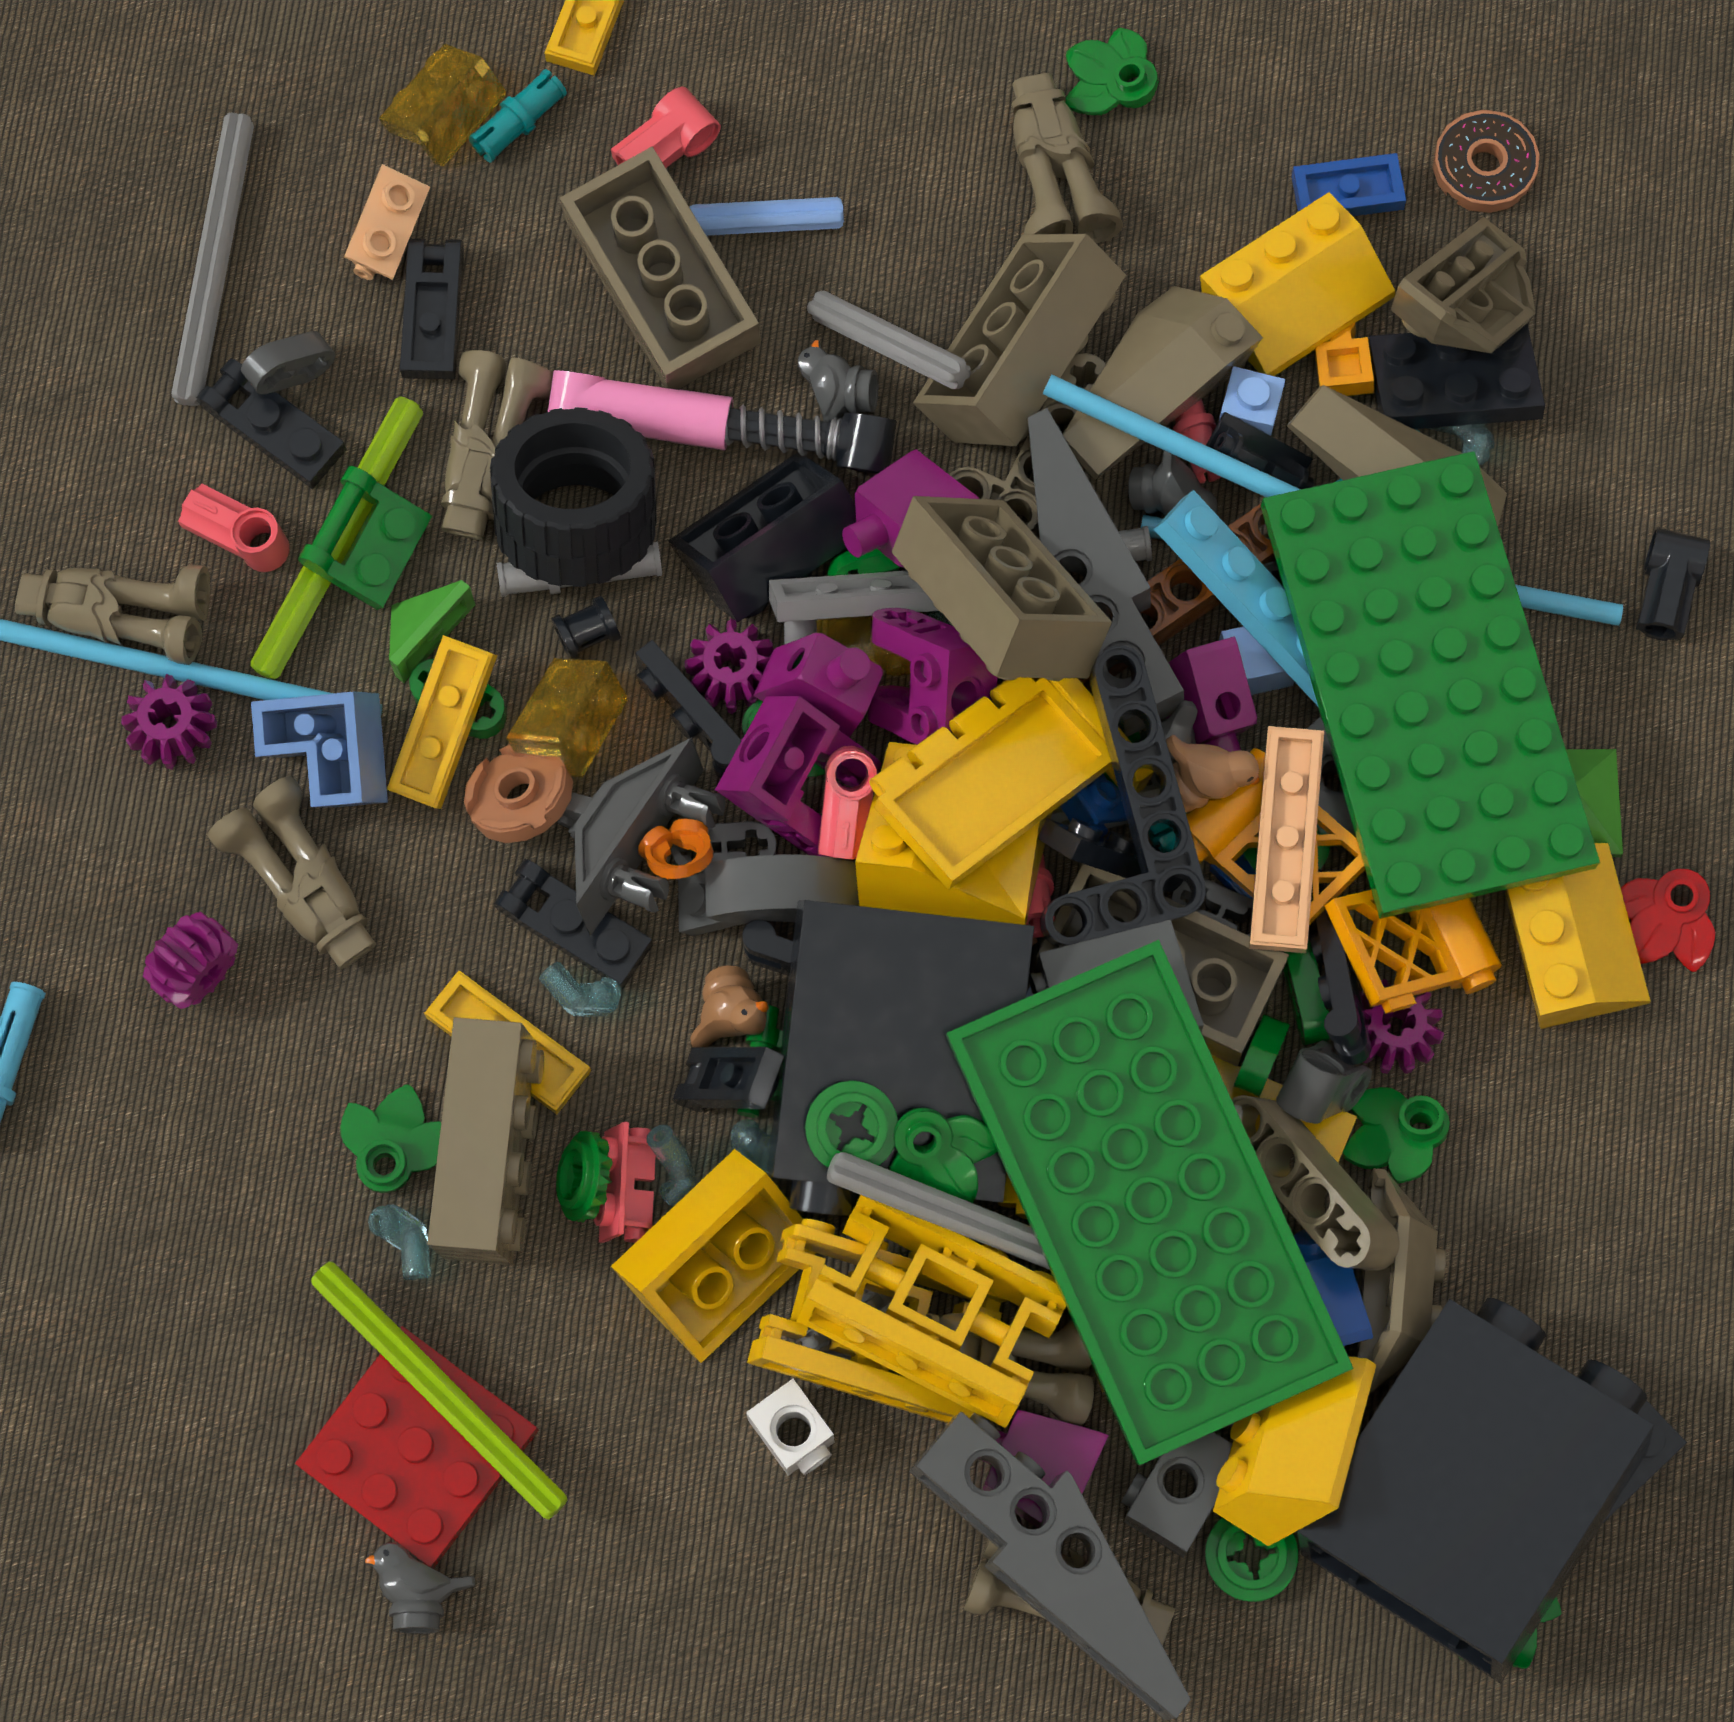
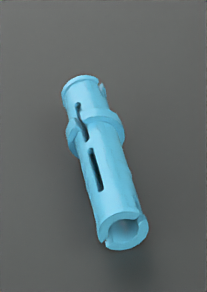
M11 982L10 991L0 1017V1123L6 1105H13L16 1093L12 1088L24 1052L28 1046L39 1008L46 995L43 990L22 982Z

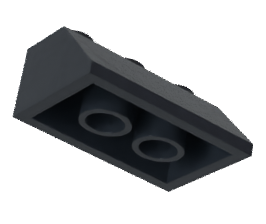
M797 452L668 540V542L715 605L738 623L744 618L756 616L767 607L769 603V580L810 577L812 571L820 565L848 551L843 541L842 531L845 527L856 522V508L841 479Z

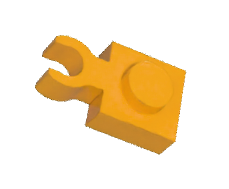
M1353 323L1331 337L1329 341L1323 342L1315 348L1319 386L1325 385L1345 396L1374 393V377L1368 337L1354 338L1356 335V323Z

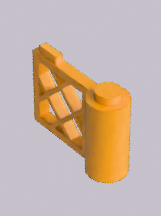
M1253 748L1250 753L1255 756L1258 762V776L1260 778L1258 784L1238 787L1232 795L1226 798L1209 799L1204 807L1195 808L1186 814L1199 864L1205 860L1210 864L1216 865L1252 898H1254L1255 874H1247L1235 861L1248 848H1258L1265 752L1257 748ZM1319 805L1317 824L1328 834L1317 835L1316 830L1312 880L1313 901L1310 906L1309 925L1325 910L1324 905L1337 898L1365 871L1357 838ZM1342 845L1355 857L1343 871L1318 872V846ZM1319 883H1330L1319 894Z
M1372 890L1334 898L1324 905L1370 1006L1382 1005L1385 1014L1410 1008L1416 1004L1414 995L1448 986L1451 989L1463 987L1465 994L1480 991L1496 981L1493 973L1502 966L1470 898L1408 912L1411 917L1410 926L1395 916L1380 919ZM1350 910H1356L1373 921L1369 936L1356 928L1349 913ZM1384 929L1405 941L1401 956L1381 944ZM1416 949L1429 956L1437 974L1431 975L1413 964ZM1376 959L1397 972L1393 986L1384 988L1374 967Z

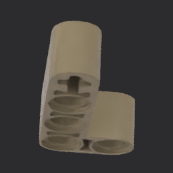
M1088 353L1077 354L1062 374L1061 379L1080 388L1084 382L1090 383L1085 387V390L1090 391L1106 364L1096 355ZM1050 397L1046 399L1041 409L1048 408L1057 425L1063 424L1067 426L1077 412L1076 409ZM1029 435L1005 481L972 467L958 468L950 473V476L978 496L979 499L1004 500L1016 514L1024 516L1029 521L1026 526L1039 538L1034 482L1026 476L1028 472L1033 470Z
M1247 1095L1234 1097L1232 1102L1234 1105L1242 1107V1124L1275 1196L1325 1254L1338 1266L1378 1271L1389 1267L1395 1261V1256L1400 1247L1397 1231L1301 1120L1284 1111L1277 1104L1276 1100ZM1260 1115V1126L1256 1132V1119ZM1294 1153L1295 1163L1292 1171H1290V1158ZM1327 1193H1329L1330 1204L1325 1212L1324 1200Z

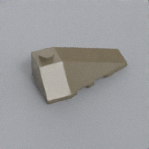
M1173 286L1137 313L1089 392L1166 427L1230 378L1233 366L1243 368L1263 337L1227 298ZM1078 410L1063 433L1077 461L1095 480L1145 443L1141 439Z
M1325 385L1319 386L1287 424V427L1342 480L1463 454ZM1480 467L1498 526L1507 493Z

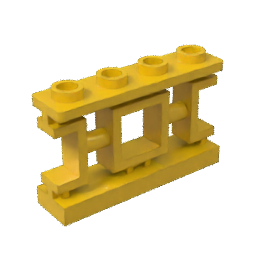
M860 1195L842 1233L867 1245L851 1278L824 1264L805 1299L796 1321L1006 1428L1034 1374V1371L1008 1359L1024 1326L1050 1338L1066 1307L1054 1277L1043 1271H1032L1010 1260L1007 1254L986 1244H979L961 1234ZM885 1238L916 1253L907 1272L876 1257ZM919 1273L971 1298L956 1331L903 1305ZM864 1278L895 1293L886 1313L854 1298ZM988 1291L1020 1306L1011 1325L980 1311ZM969 1331L999 1346L990 1367L959 1351Z
M802 1219L801 1224H794L783 1229L780 1241L784 1244L782 1250L778 1253L776 1262L803 1270L791 1318L789 1320L773 1314L761 1318L759 1329H761L759 1339L752 1342L747 1363L945 1423H949L960 1412H963L970 1418L974 1413L971 1410L904 1376L889 1372V1368L832 1339L829 1350L851 1356L850 1360L781 1339V1336L795 1340L806 1337L808 1327L796 1320L810 1289L825 1264L826 1258L803 1252L804 1249L857 1265L867 1247L866 1244L857 1240L853 1241L834 1235L836 1228L833 1225L814 1219ZM883 1241L876 1257L907 1272L916 1253L909 1252L908 1257L888 1252L889 1244ZM854 1270L848 1272V1277L851 1278ZM919 1273L914 1282L971 1300V1298L922 1273ZM864 1278L854 1298L862 1301L864 1289L892 1298L895 1293ZM913 1285L905 1302L909 1303V1308L926 1316L933 1291ZM988 1291L980 1311L1000 1320L1002 1315L999 1312L1000 1305L1007 1300ZM969 1302L954 1305L953 1313H965Z

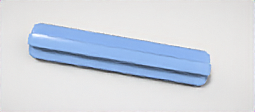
M839 197L694 204L689 207L706 236L839 229L844 223L843 203Z

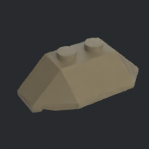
M1482 217L1403 278L1397 288L1391 311L1402 319L1403 325L1407 330L1418 337L1426 338L1432 344L1493 353L1525 326L1536 313L1530 279L1524 269V265L1527 262L1525 249L1485 217Z
M1373 1168L1367 1179L1366 1195L1394 1226L1399 1236L1400 1247L1395 1256V1261L1386 1269L1378 1271L1360 1269L1359 1290L1372 1328L1373 1338L1354 1343L1353 1357L1367 1358L1377 1364L1368 1398L1405 1368L1441 1313V1305H1432L1434 1283H1443L1446 1265V1250L1437 1248L1438 1231L1387 1171Z

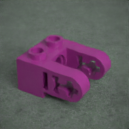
M883 608L873 613L872 643L911 661L910 688L894 685L877 687L868 708L869 722L918 745L941 727L947 728L952 733L949 721L983 696L992 701L990 691L997 687L998 677L987 670L986 664L971 646L961 639L959 632L954 626L906 608Z
M766 696L715 791L808 855L825 856L818 854L822 816L800 801L804 794L801 787L814 763L825 770L829 756L843 746L862 748L870 755L877 769V774L882 767V763L874 755L838 730L840 728L839 724L801 696ZM854 758L846 759L837 767L835 777L844 784L855 787L865 779L866 765Z

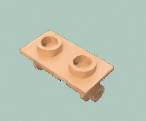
M381 165L344 255V258L355 264L353 272L357 276L366 280H373L375 274H380L393 280L430 186L388 166Z

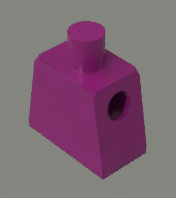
M915 449L858 487L855 492L856 522L843 529V541L848 551L854 557L859 558L878 549L896 565L903 567L893 555L892 550L913 496L979 499V497Z
M816 632L779 646L772 651L753 696L761 701H764L766 696H801L839 724L840 728L838 730L850 737L870 706L883 675V669L881 666L870 661L868 655L863 650L848 648L825 634Z
M1235 636L1188 649L1168 662L1184 690V701H1191L1196 705L1197 715L1193 724L1196 744L1214 745L1229 752L1241 750L1237 736L1257 724V714Z
M1021 1410L1017 1411L1007 1434L997 1429L1001 1435L997 1442L1013 1456L1020 1451L1033 1459L1045 1471L1046 1474L1041 1480L1048 1486L1056 1476L1067 1470L1074 1478L1081 1494H1083L1109 1436L1100 1431ZM993 1466L985 1480L984 1491L993 1490L997 1484V1473ZM1026 1498L1018 1501L1015 1512L1038 1528L1042 1522V1512L1039 1505L1035 1501Z

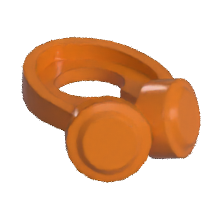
M685 818L674 821L670 829L656 826L645 834L638 846V853L647 861L651 872L665 879H681L701 872L711 863L714 851L708 835V827L698 820ZM673 844L697 853L691 862L677 866L666 862L667 857L671 854L670 849Z

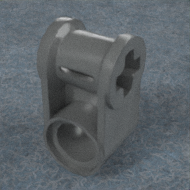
M1322 1040L1315 1046L1302 1048L1299 1051L1276 1098L1277 1104L1297 1119L1314 1124L1321 1123L1324 1119L1340 1112H1348L1357 1104L1369 1085L1372 1070L1365 1065L1356 1067L1344 1063L1339 1055L1332 1052V1044Z

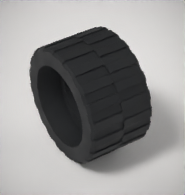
M575 407V409L559 408L549 410L550 412L540 415H533L527 418L525 422L515 425L508 431V435L500 440L496 446L495 456L491 458L490 478L494 528L501 552L508 557V562L516 569H521L527 576L556 586L572 585L573 587H585L588 584L608 582L613 577L627 573L632 569L633 565L641 562L646 556L647 549L653 544L656 535L655 466L652 449L648 448L647 440L640 432L635 431L630 423L601 410L593 411L588 410V408ZM570 485L596 487L614 495L600 504L581 509L556 508L535 500L547 491Z

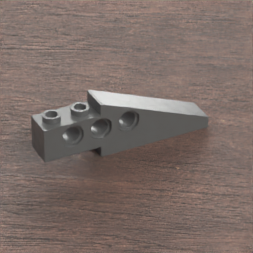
M1045 408L1028 417L1040 541L1067 572H1076L1085 578L1079 585L1112 621L1097 659L1106 649L1113 646L1124 645L1133 648L1139 653L1145 663L1160 720L1170 716L1179 703L1184 701V690L1140 615L1141 612L1151 608V588L1048 408ZM1118 660L1106 662L1103 667V676L1106 682L1116 688L1129 686L1131 677L1120 679L1109 673L1110 668L1115 664L1123 662ZM1133 714L1121 716L1118 722V727L1127 737L1146 728L1143 720Z
M963 1412L958 1413L946 1425L909 1472L998 1547L997 1551L984 1565L985 1568L1162 1719H1176L1191 1699L1072 1475L1066 1470L1056 1476L1048 1486L1041 1480L1046 1474L1045 1471L1026 1454L1018 1451L1013 1456L997 1442L1001 1436L1000 1433L987 1420L976 1413H973L970 1418ZM983 1460L995 1468L997 1484L993 1490L984 1491L972 1483L970 1467L973 1461ZM1022 1498L1035 1501L1041 1508L1042 1522L1035 1530L1027 1529L1017 1521L1015 1508L1018 1501ZM1068 1536L1076 1537L1086 1546L1087 1560L1081 1568H1073L1067 1565L1062 1558L1061 1544Z

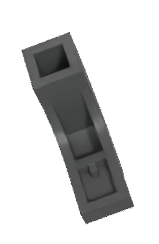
M791 854L746 856L711 862L705 868V872L678 879L679 932L697 936L737 925L748 924L754 920L795 922L799 900L859 906L855 862L833 857Z

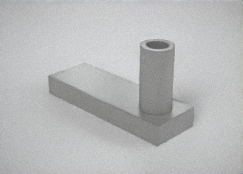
M908 571L769 580L770 604L777 622H784V645L816 633L817 619L873 616L876 610L883 608H906L917 612L939 611L919 584L909 577Z

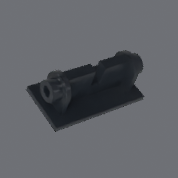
M1226 412L1223 413L1206 446L1299 489L1313 487L1314 479L1309 476L1308 467L1313 460L1312 457Z

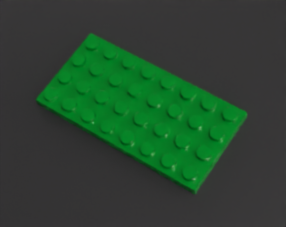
M1475 451L1263 498L1261 510L1379 918H1386L1596 869L1600 864L1598 853Z
M1159 940L946 1033V1038L984 1123L988 1128L996 1150L1137 1465L1144 1464L1354 1369Z

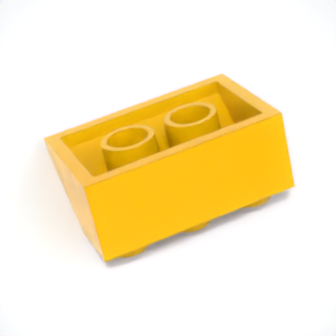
M1330 192L1200 275L1202 293L1227 298L1263 337L1248 361L1259 373L1271 376L1282 372L1314 351L1323 342L1329 341L1331 337L1353 323L1358 322L1395 297V289L1361 224Z
M1594 843L1600 860V864L1596 869L1504 890L1540 1029L1650 1004L1649 993L1608 843Z
M734 1149L615 1261L611 1267L645 1307L702 1363L799 1270L798 1268L778 1263L776 1260L784 1244L780 1241L783 1229L794 1224H801L803 1218L795 1209L789 1208L790 1202L768 1174ZM804 1249V1251H803V1252L810 1253V1254H813V1255L816 1254V1252H812V1251H809V1250H806V1249Z
M1349 1357L1354 1369L1234 1422L1230 1432V1437L1233 1439L1230 1454L1216 1480L1219 1492L1213 1512L1265 1545L1270 1546L1338 1509L1377 1364L1367 1358Z

